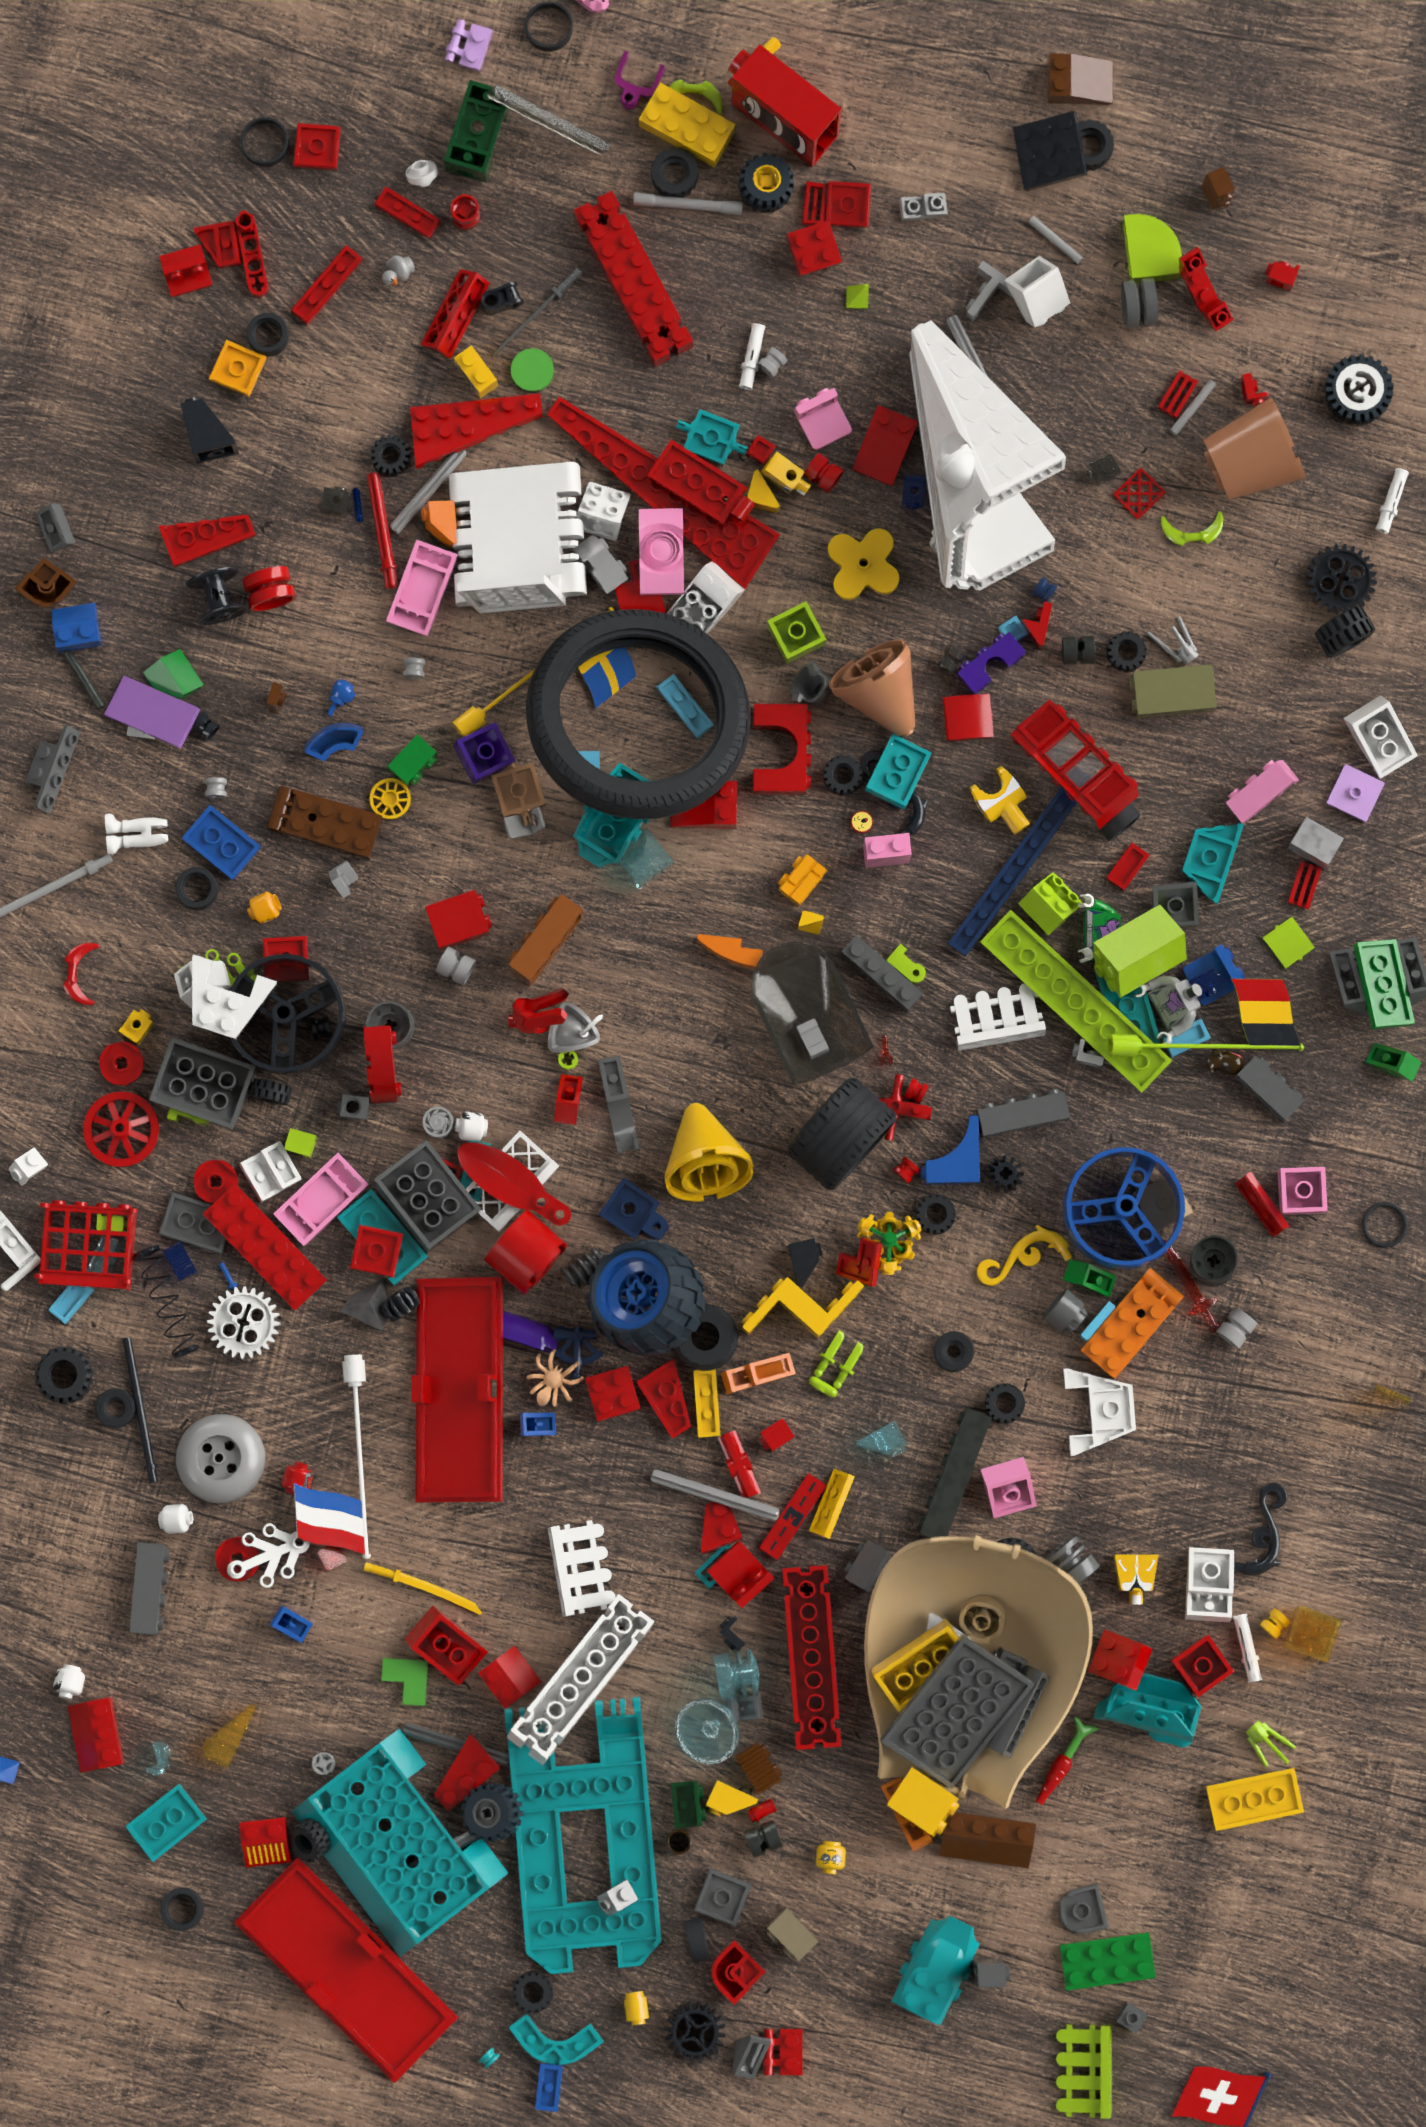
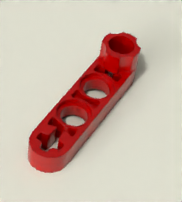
M241 211L235 218L248 288L252 296L261 298L268 292V282L257 225L253 214H249L248 211ZM244 220H248L250 223L248 226H242ZM246 232H250V234L255 233V235H246ZM248 240L256 242V248L252 251L244 248V244ZM258 261L260 269L255 272L248 269L249 263ZM254 277H259L260 284L264 285V287H261L260 292L253 288L256 286Z

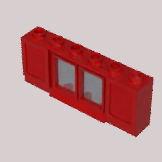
M1049 699L1011 733L1013 743L1016 746L1020 744L1024 753L1029 758L1032 756L1036 760L1042 772L1046 771L1051 776L1054 784L1057 787L1061 786L1066 791L1068 798L1071 801L1075 800L1080 805L1082 812L1086 816L1089 814L1094 819L1096 827L1100 830L1139 796L1138 784L1131 776L1127 777L1123 773V768L1116 761L1113 763L1109 759V754L1102 747L1098 748L1094 744L1095 741L1090 734H1084L1080 730L1081 727L1075 719L1072 718L1070 720L1066 716L1067 713L1061 705H1055Z

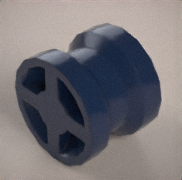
M1043 576L1031 595L1041 598L1042 603L1044 601L1048 602L1058 586L1048 583L1047 578Z

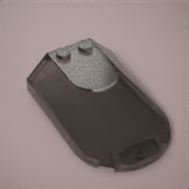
M787 942L775 946L760 958L751 978L752 998L792 1085L813 1081L854 1062L873 1049L872 1041L836 966L825 952L803 942ZM815 1018L829 1047V1052L811 1060L797 1032L796 1026Z

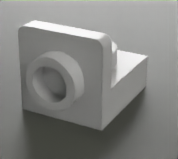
M345 861L329 871L331 882L341 896L345 898L351 894L349 885L358 880V875L349 862Z
M1080 1039L1079 1044H1074L1072 1056L1076 1057L1075 1063L1096 1068L1102 1067L1104 1057L1099 1056L1098 1052L1087 1050L1086 1053H1083L1084 1039Z

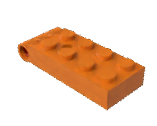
M1149 1268L1082 1347L1080 1352L1114 1380L1183 1299L1184 1295L1152 1268ZM1137 1310L1144 1312L1143 1318L1137 1316Z

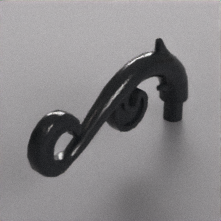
M870 751L861 758V769L863 774L869 779L873 773L869 771L868 764L872 761L878 763L882 756L880 752ZM915 790L909 799L913 805V817L911 815L908 816L909 823L905 825L906 828L899 834L909 833V836L911 834L914 836L924 823L929 800L926 799L923 802ZM887 802L890 808L901 810V808Z
M1269 1483L1261 1489L1259 1502L1267 1527L1255 1528L1250 1537L1251 1543L1256 1548L1267 1546V1543L1263 1541V1537H1269L1270 1547L1268 1553L1260 1561H1258V1558H1255L1252 1562H1245V1564L1234 1562V1571L1243 1572V1575L1255 1576L1281 1564V1561L1276 1560L1280 1550L1279 1532L1266 1504V1496L1269 1492L1275 1493L1278 1497L1277 1502L1271 1505L1272 1509H1278L1286 1503L1288 1498L1287 1492L1280 1484Z

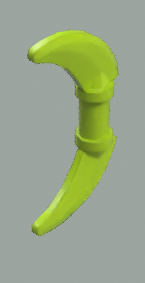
M680 79L669 86L680 94L699 93L704 95L713 103L717 114L721 115L722 99L718 90L711 83L704 81L703 84H687Z
M1219 511L1211 526L1204 531L1196 533H1183L1175 529L1164 516L1161 517V527L1166 537L1179 546H1184L1185 543L1194 541L1209 544L1218 537L1222 530L1223 515Z

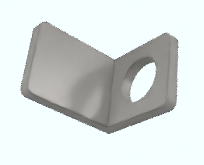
M535 807L530 811L534 825L530 826L527 818L529 827H525L522 815L505 817L503 819L509 839L533 835L545 828L540 807ZM535 814L538 817V826L534 821Z

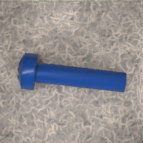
M220 1263L219 1266L229 1284L228 1289L234 1290L235 1287H238V1284L234 1283L225 1263Z

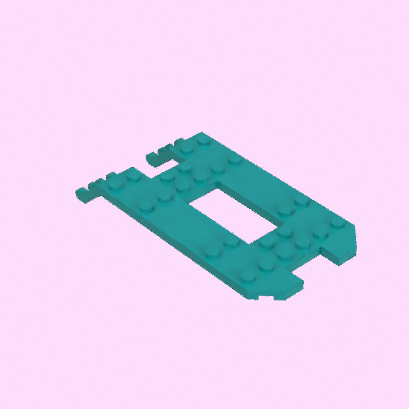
M640 1696L632 1698L634 1714L629 1715L625 1714L626 1701L624 1698H620L621 1715L618 1716L616 1714L615 1699H610L612 1716L603 1717V1701L595 1700L600 1763L556 1767L555 1753L553 1752L547 1761L541 1765L529 1755L531 1749L525 1744L520 1748L508 1739L512 1793L518 1794L519 1797L516 1800L518 1802L521 1801L523 1805L519 1807L520 1811H523V1816L519 1817V1820L522 1821L521 1824L516 1826L518 1829L516 1831L526 1954L550 1974L573 1972L571 1949L616 1945L618 1968L641 1966L662 1941ZM520 1707L519 1709L520 1718L525 1714V1707ZM511 1708L504 1709L507 1736L514 1726L512 1720L513 1709ZM541 1728L537 1730V1732L540 1734L544 1731ZM605 1809L611 1889L628 1880L638 1898L637 1901L610 1916H607L601 1909L599 1900L567 1903L560 1812Z

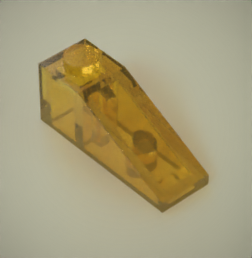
M251 1704L212 1735L211 1739L206 1738L201 1749L204 1751L203 1757L229 1768L258 1705Z

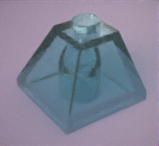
M648 828L642 831L636 842L632 841L618 863L638 889H641L674 862Z

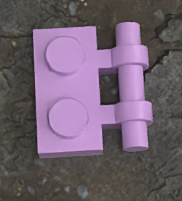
M458 19L456 26L453 27L451 32L453 35L451 42L445 50L447 53L445 61L453 63L456 56L461 58L459 62L460 67L480 72L493 30L472 24L470 31L464 30L466 22ZM461 38L466 40L464 49L458 48Z

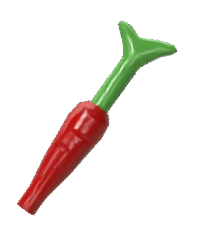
M1074 1717L1076 1733L1064 1754L1058 1755L1053 1761L1042 1789L1035 1800L1037 1803L1043 1806L1049 1795L1067 1775L1072 1766L1071 1758L1084 1737L1098 1730L1096 1726L1083 1725L1080 1719Z

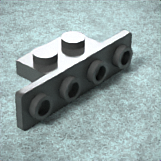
M64 725L57 745L40 741L25 781L30 785L41 787L34 807L48 814L51 813L55 804L57 794L80 735L79 731L70 726Z

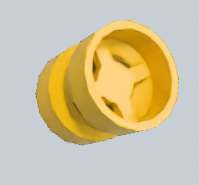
M1273 1608L1269 1613L1268 1619L1263 1620L1259 1625L1269 1635L1277 1639L1281 1635V1630L1286 1628L1291 1622L1280 1611Z

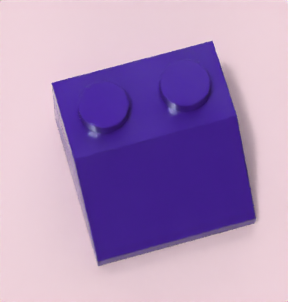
M496 722L456 740L453 746L473 785L491 777V775L497 774L515 762Z

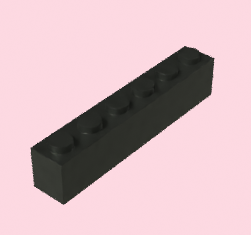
M966 1408L965 1412L960 1411L956 1424L959 1425L957 1433L952 1432L948 1443L952 1447L949 1454L944 1453L940 1466L944 1467L941 1475H936L932 1487L936 1488L934 1495L928 1496L924 1507L928 1511L925 1517H920L917 1529L920 1530L919 1535L926 1538L948 1536L992 1417Z

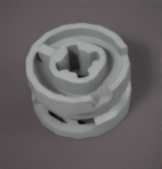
M439 1106L432 1107L423 1116L424 1130L432 1138L442 1139L451 1134L454 1128V1120L449 1110Z

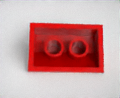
M107 1697L68 1706L80 1773L125 1764L113 1698Z

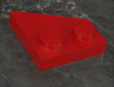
M234 220L193 228L195 234L199 237L219 268L241 265L237 228Z
M716 1502L706 1504L701 1543L702 1555L743 1540L731 1507Z

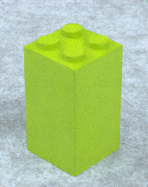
M1161 905L1154 907L1093 942L1095 972L1099 977H1103L1106 980L1109 989L1112 992L1115 991L1120 998L1187 960L1185 932Z

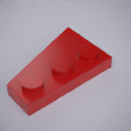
M673 1358L636 1382L672 1439L691 1428Z
M471 1733L434 1794L448 1812L458 1805L466 1795H469L472 1789L478 1788L477 1786H480L500 1769L496 1761Z

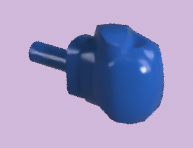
M338 679L335 682L329 697L333 703L327 712L328 715L332 716L338 704L343 706L344 702L350 703L353 701L356 694L353 692L354 686L350 682L343 679Z

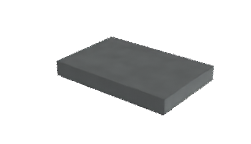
M174 1192L171 1193L158 1235L223 1255L227 1239L203 1215L212 1204Z

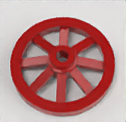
M113 1092L98 1099L88 1110L83 1125L84 1139L90 1152L101 1162L113 1167H130L145 1160L154 1150L160 1131L158 1117L152 1106L142 1097L130 1092ZM114 1101H129L122 1117H119ZM136 1104L141 1106L147 1113L146 1116L128 1121ZM108 1105L113 1120L104 1119L96 1114L102 1107ZM93 1122L109 1127V1130L97 1136H92ZM150 1122V1137L138 1133L132 1128ZM123 1125L124 1130L117 1132V1126ZM113 1136L107 1155H105L97 1148L96 1144ZM129 1137L146 1143L143 1150L136 1155L128 1139ZM119 1140L122 1141L129 1158H113Z

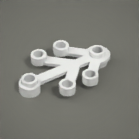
M266 1524L263 1527V1535L267 1538L275 1537L286 1543L276 1546L256 1538L253 1533L244 1534L242 1537L243 1545L247 1547L253 1546L265 1552L244 1562L239 1560L231 1562L227 1567V1573L231 1578L239 1579L244 1576L246 1570L269 1561L266 1571L259 1581L262 1587L269 1588L274 1583L273 1576L281 1555L289 1551L286 1565L281 1568L280 1575L284 1579H289L294 1575V1565L298 1555L304 1553L309 1548L310 1542L302 1540V1546H296L297 1531L288 1534L276 1529L273 1524ZM266 1527L273 1528L272 1535H268L265 1532ZM248 1535L253 1538L251 1544L245 1542V1537ZM235 1565L241 1567V1572L238 1574L233 1571ZM285 1568L291 1570L290 1576L284 1575L283 1570ZM264 1577L270 1578L271 1582L269 1585L263 1583Z

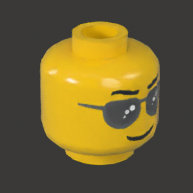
M823 1841V1844L817 1847L816 1866L823 1868V1873L836 1874L837 1870H842L845 1867L846 1849L841 1846V1842Z

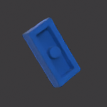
M540 2063L535 2110L558 2112L563 2065Z

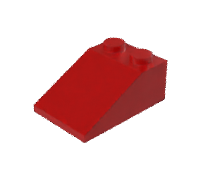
M878 405L852 470L892 487L917 430L918 421Z
M727 781L716 794L702 804L686 812L670 816V828L736 829L737 781Z
M434 1605L404 1639L412 1650L458 1686L463 1683L488 1653L483 1646Z

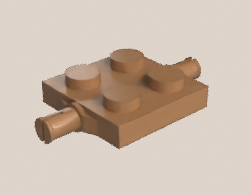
M513 763L502 772L491 775L503 817L522 815L525 827H529L527 818L530 826L534 825L530 811L535 807L546 806L534 764L515 766V763Z

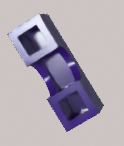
M1010 632L1006 635L1004 633L998 635L993 640L994 644L991 647H983L976 653V659L972 662L967 660L958 668L960 670L958 672L959 679L972 695L978 694L991 683L992 679L985 671V667L990 661H1001L1009 669L1026 655V651Z

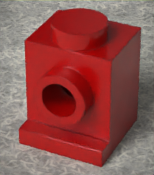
M1274 261L1273 264L1269 262L1264 274L1268 276L1266 283L1291 292L1300 266L1296 264L1295 268H1292L1289 263L1284 261Z

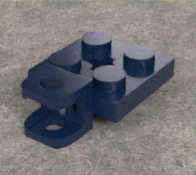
M625 1178L622 1179L598 1214L635 1240L641 1232L655 1240H661L669 1229L666 1219L655 1212L661 1203ZM631 1203L634 1204L635 1213L625 1214L626 1209L624 1206H629ZM655 1225H661V1228L656 1231L653 1229Z

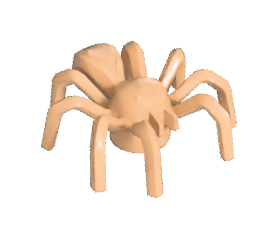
M553 1349L549 1355V1370L541 1365V1354L537 1355V1367L545 1374H530L526 1378L528 1380L533 1378L544 1379L530 1391V1394H534L539 1388L546 1385L537 1393L536 1399L539 1406L548 1404L551 1391L554 1389L552 1405L557 1407L558 1388L561 1389L566 1400L572 1402L573 1399L570 1398L562 1384L574 1385L583 1381V1376L572 1381L564 1379L566 1375L579 1365L578 1361L562 1373L563 1368L558 1370V1365L553 1369V1357L556 1349Z

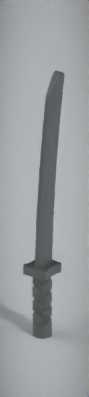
M576 268L557 287L554 286L550 291L552 295L492 353V356L495 357L555 298L557 300L561 299L566 289L582 275V272Z

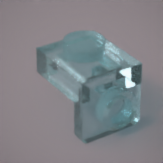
M162 1740L152 1743L158 1765L145 1769L146 1773L152 1772L153 1776L166 1773L165 1768L170 1767L168 1757H171V1752L168 1744H164Z

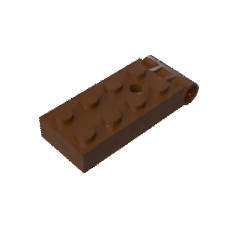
M279 786L266 828L370 860L383 816L296 789L293 790L288 787ZM311 815L317 817L314 822L309 821Z

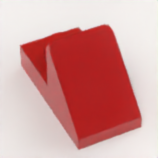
M1045 601L1042 608L1038 607L1035 620H1039V622L1026 619L1021 621L1037 649L1042 650L1053 604Z

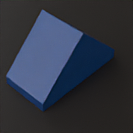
M520 1413L521 1437L556 1435L555 1413Z
M281 1605L270 1625L302 1643L313 1623Z

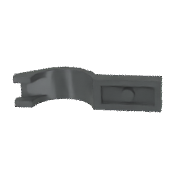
M620 1055L600 1059L598 1063L618 1155L623 1154V1151L632 1149L640 1151Z

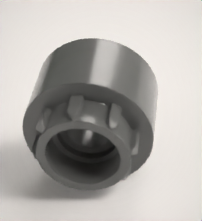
M1066 1288L1051 1303L1042 1318L1059 1332L1064 1330L1066 1333H1072L1086 1317L1087 1310L1083 1307L1084 1302Z

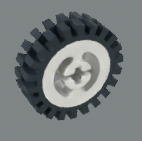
M1354 354L1350 355L1347 359L1344 357L1330 370L1324 387L1325 401H1328L1327 406L1329 410L1332 409L1335 416H1340L1341 421L1348 420L1349 424L1358 422V425H1363L1364 422L1371 423L1375 418L1377 420L1387 410L1393 397L1394 382L1391 381V373L1388 374L1387 372L1388 368L1386 365L1383 367L1379 359L1375 361L1373 356L1369 355L1367 358L1364 357V354H1359L1358 357H1355ZM1366 379H1368L1374 387V396L1368 395V392L1370 390V384L1366 385L1363 388L1362 393L1361 391L1353 393L1356 386L1357 388H1361L1365 385L1367 381ZM1344 383L1350 384V387L1348 389V395L1353 393V396L1351 398L1353 401H1351L1346 396L1344 392Z

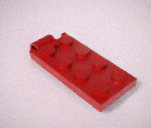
M672 439L647 475L652 481L724 526L729 515L735 520L744 523L755 506L752 500L743 496V493L748 491L745 485ZM727 498L729 501L723 502V499Z

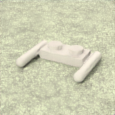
M0 1210V1246L20 1268L1 1284V1289L8 1291L40 1264L41 1258Z

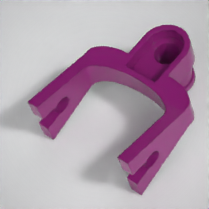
M624 50L614 80L616 85L624 90L621 96L622 106L627 110H633L637 107L640 97H652L666 69L665 65H660L654 84L650 88L632 85L621 76L629 58V52ZM626 97H633L632 101L626 102Z

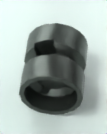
M1062 636L1063 665H1075L1077 661H1080L1081 664H1094V636H1081L1080 639H1076L1075 636Z
M773 1820L761 1824L759 1829L752 1827L744 1830L753 1858L764 1855L767 1849L774 1851L783 1847Z

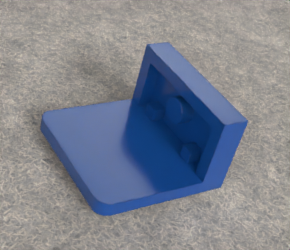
M1223 944L1215 947L1212 952L1183 968V973L1190 985L1198 984L1200 986L1202 994L1197 998L1204 1006L1235 990L1231 978H1245L1240 967H1235L1232 959L1234 957L1228 947L1224 948Z

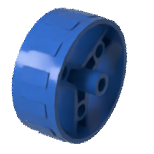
M1121 1147L1107 1149L1095 1154L1083 1163L1072 1176L1065 1190L1063 1200V1220L1073 1244L1084 1256L1096 1264L1114 1269L1140 1268L1162 1256L1177 1239L1182 1229L1185 1214L1184 1194L1173 1170L1157 1156L1138 1148ZM1112 1157H1132L1116 1197L1071 1202L1073 1189L1078 1178L1094 1163ZM1153 1168H1156L1166 1179L1172 1189L1176 1202L1174 1228L1166 1243L1138 1207ZM1137 1172L1141 1174L1142 1182H1133L1131 1179L1132 1173ZM1127 1186L1137 1189L1135 1198L1129 1194L1123 1195ZM1113 1204L1110 1208L1111 1216H1102L1100 1206ZM1120 1205L1125 1206L1127 1212L1122 1211ZM1093 1207L1096 1210V1216L1093 1218L1087 1217L1085 1208ZM1134 1213L1141 1223V1226L1136 1230L1127 1222ZM1117 1221L1145 1258L1133 1261H1120L1102 1256L1082 1240L1075 1226ZM1140 1230H1146L1149 1233L1150 1238L1148 1241H1143L1139 1238L1138 1233Z

